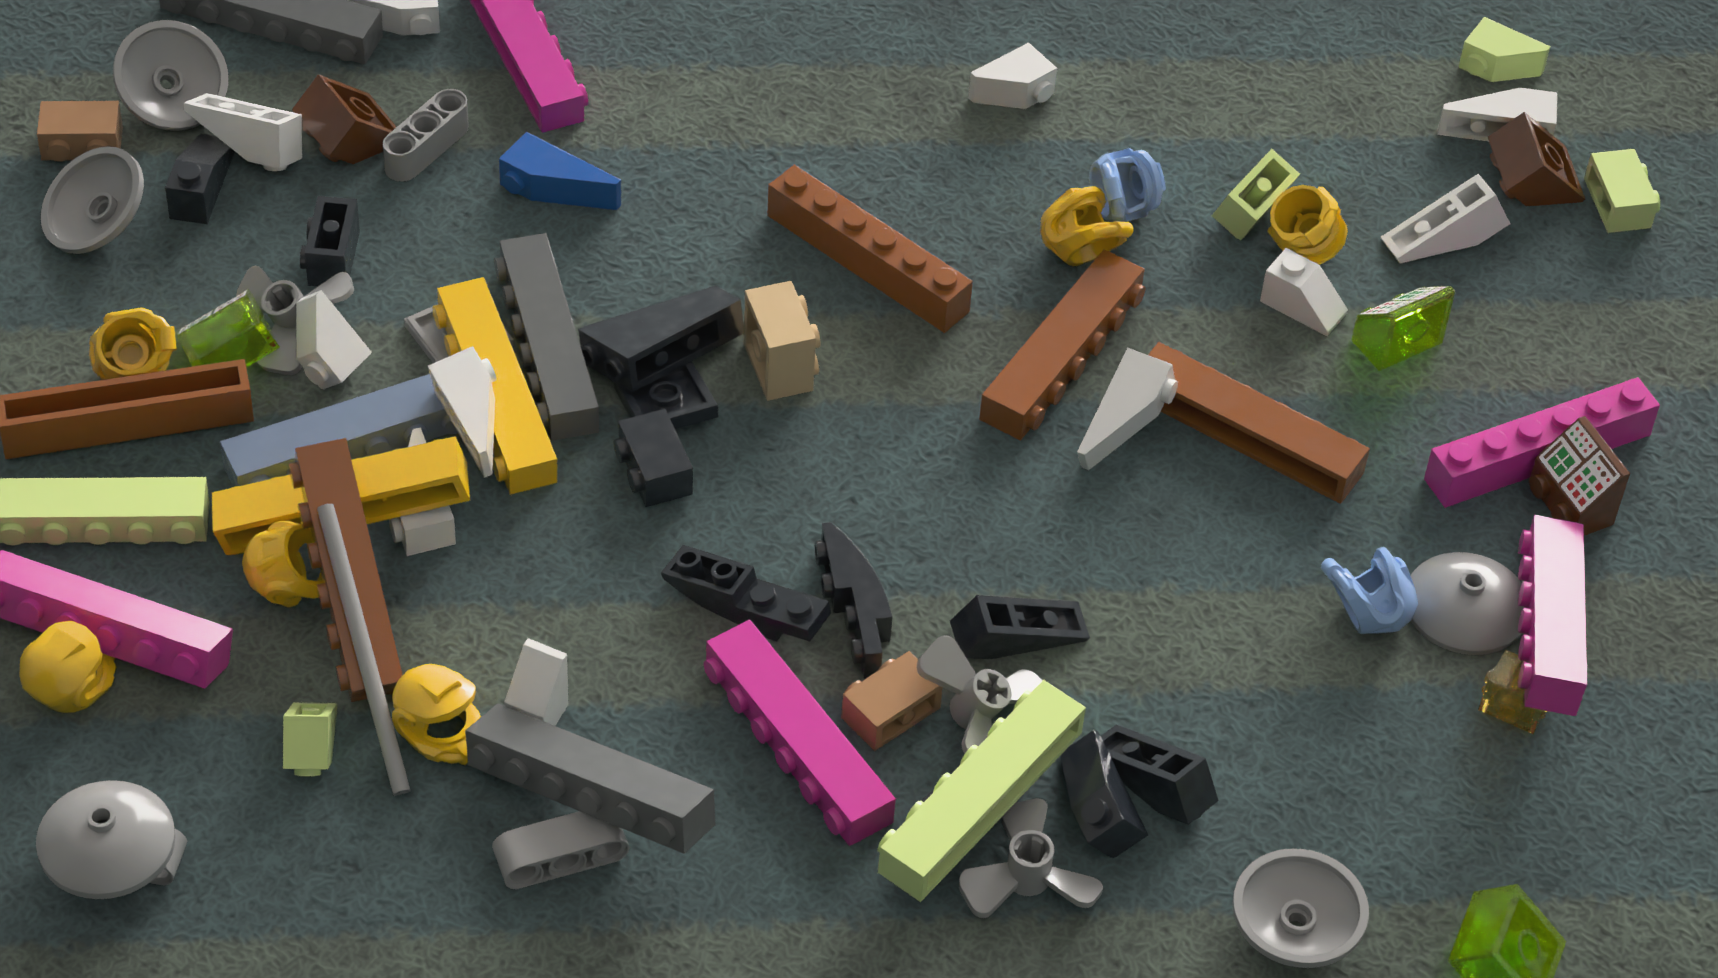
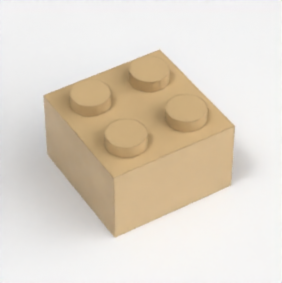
M792 281L745 290L744 346L767 401L813 391L814 375L819 374V364L815 348H819L821 342L816 324L810 325L808 321V308L804 296L797 295Z

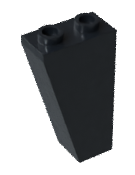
M712 286L586 325L578 329L580 347L586 366L596 370L629 391L635 392L744 334L741 299L717 286Z

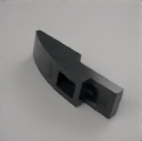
M831 522L822 523L821 540L814 542L817 566L824 565L826 572L821 573L823 598H831L833 613L844 612L846 629L854 630L855 638H851L852 660L854 664L861 663L863 678L866 679L877 672L882 666L883 652L881 643L891 641L892 613L889 602L878 576L860 549Z
M686 545L681 546L661 572L662 578L701 607L738 625L751 620L765 638L776 642L783 633L810 642L831 614L830 604L827 600L757 579L753 566Z

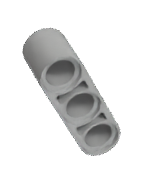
M456 89L441 90L384 138V168L386 175L390 179L408 181L416 177L468 131L467 97L463 92Z
M581 811L509 830L499 835L492 844L506 886L510 889H520L617 862L623 859L630 849L622 828Z

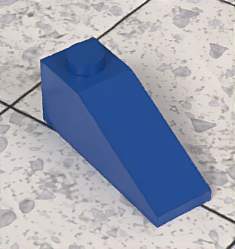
M528 132L499 158L500 185L504 186L512 194H519L531 201L617 210L621 206V179Z

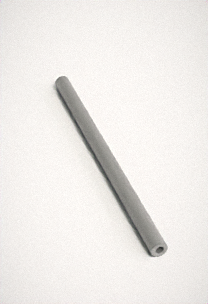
M324 504L317 508L392 792L394 796L405 794L411 790L334 504Z

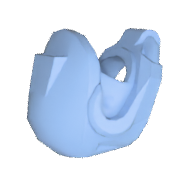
M1131 148L1107 153L1096 160L1090 168V187L1096 186L1101 188L1105 194L1106 203L1101 212L1105 220L1127 222L1147 217L1148 212L1159 207L1162 193L1166 190L1165 180L1160 163L1155 162L1148 152L1144 150L1133 151Z
M1381 547L1376 549L1371 560V568L1357 577H1354L1348 569H1343L1333 558H1327L1322 562V571L1332 582L1358 633L1396 632L1413 619L1418 606L1413 581L1405 562L1399 557H1393L1387 548Z

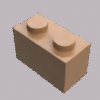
M41 101L37 129L41 160H74L81 154L99 147H117L121 149L123 125L119 101Z
M910 651L896 660L890 659L886 661L877 672L863 681H855L843 693L841 718L874 751L941 707L943 687L918 674L916 668L918 659Z

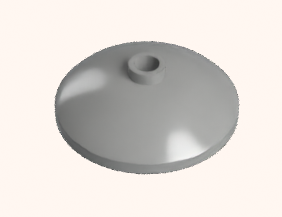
M160 20L149 22L136 28L123 40L114 58L113 81L120 100L136 118L155 128L179 131L201 125L184 111L185 102L206 93L221 97L226 96L228 69L218 46L201 30L179 21ZM160 81H169L172 85V88H163L160 84Z
M99 147L81 154L67 164L53 180L42 204L41 226L46 238L58 249L73 254L96 250L117 238L133 220L142 199L144 178L142 169L136 159L128 152L117 147Z
M1452 552L1437 555L1426 560L1411 574L1418 599V606L1411 622L1432 643L1456 653L1483 655L1507 648L1523 634L1518 632L1520 614L1524 608L1518 606L1522 583L1512 571L1499 562L1474 553Z
M99 781L83 785L68 792L58 799L46 812L39 825L36 837L38 859L47 877L62 890L90 899L120 897L146 886L165 868L175 846L173 818L165 803L150 790L125 781ZM102 820H108V821L105 822V823H101V824L97 823V822L102 821Z
M1283 849L1259 857L1242 872L1236 883L1233 895L1234 919L1247 942L1267 958L1293 967H1321L1333 964L1348 956L1361 942L1369 919L1367 896L1355 875L1337 860L1312 850ZM1298 921L1303 926H1295L1292 925L1290 922Z

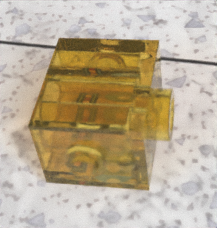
M1505 650L1495 669L1489 670L1484 679L1486 686H1483L1481 689L1483 696L1478 710L1534 734L1548 711L1525 707V689L1518 687L1519 673L1524 661L1518 660L1517 654Z

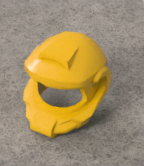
M1299 185L1282 192L1274 201L1270 211L1271 226L1267 232L1282 251L1288 248L1321 265L1335 257L1343 248L1348 229L1340 215L1341 209L1337 201L1324 187L1315 188L1313 186Z
M1092 186L1082 189L1070 188L1044 212L1041 218L1040 232L1043 243L1047 248L1068 265L1078 266L1095 260L1103 249L1111 251L1122 245L1133 234V226L1129 222H1104L1101 212L1106 203L1105 194L1101 188Z
M145 308L106 314L103 318L104 324L90 337L89 358L92 370L102 380L166 371L169 367L172 352L177 350L174 326H169L163 317L157 316L151 310Z
M278 521L269 526L268 530L256 534L245 548L242 559L243 571L250 587L268 601L286 607L296 606L301 601V597L318 598L316 584L323 583L321 571L317 581L308 580L306 577V567L299 552V548L303 544L314 543L311 529H303L299 523Z
M73 621L54 623L24 649L20 658L19 677L22 688L35 700L57 712L69 713L86 709L103 696L112 686L117 667L114 662L115 657L101 652L97 637L86 626Z
M424 664L407 670L398 680L392 694L394 707L392 712L393 725L410 746L428 760L466 765L468 763L465 730L481 718L479 711L472 704L476 695V687L460 673L437 664ZM456 716H460L465 722L464 727L458 734L448 738H434L427 734L429 724L447 721Z

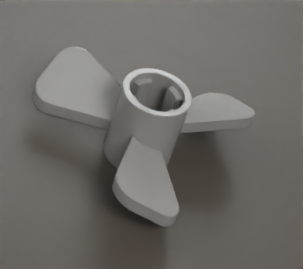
M252 266L247 270L237 290L236 297L246 291V294L237 299L243 309L266 313L274 323L273 328L256 354V361L268 372L284 375L297 374L302 369V365L296 359V303L305 296H303L293 282L280 280L273 283L259 266ZM341 272L305 296L322 290L332 304L348 299L354 292V286L349 274Z
M950 636L937 638L918 659L916 665L917 672L921 677L956 693L950 701V712L955 722L966 729L962 740L964 754L971 746H979L987 738L988 732L992 727L991 720L1006 705L1016 704L1019 697L1025 691L1029 690L1032 692L1042 682L1035 673L1025 669H1021L1007 678L991 669H984L976 674L955 639Z
M1035 798L1017 802L1002 816V825L1010 840L1007 862L969 868L961 873L959 890L975 916L979 918L989 917L1013 892L1023 896H1034L1042 893L1048 886L1074 905L1082 908L1092 907L1101 896L1103 885L1098 879L1052 867L1054 845L1051 839L1042 833L1048 805L1043 799Z

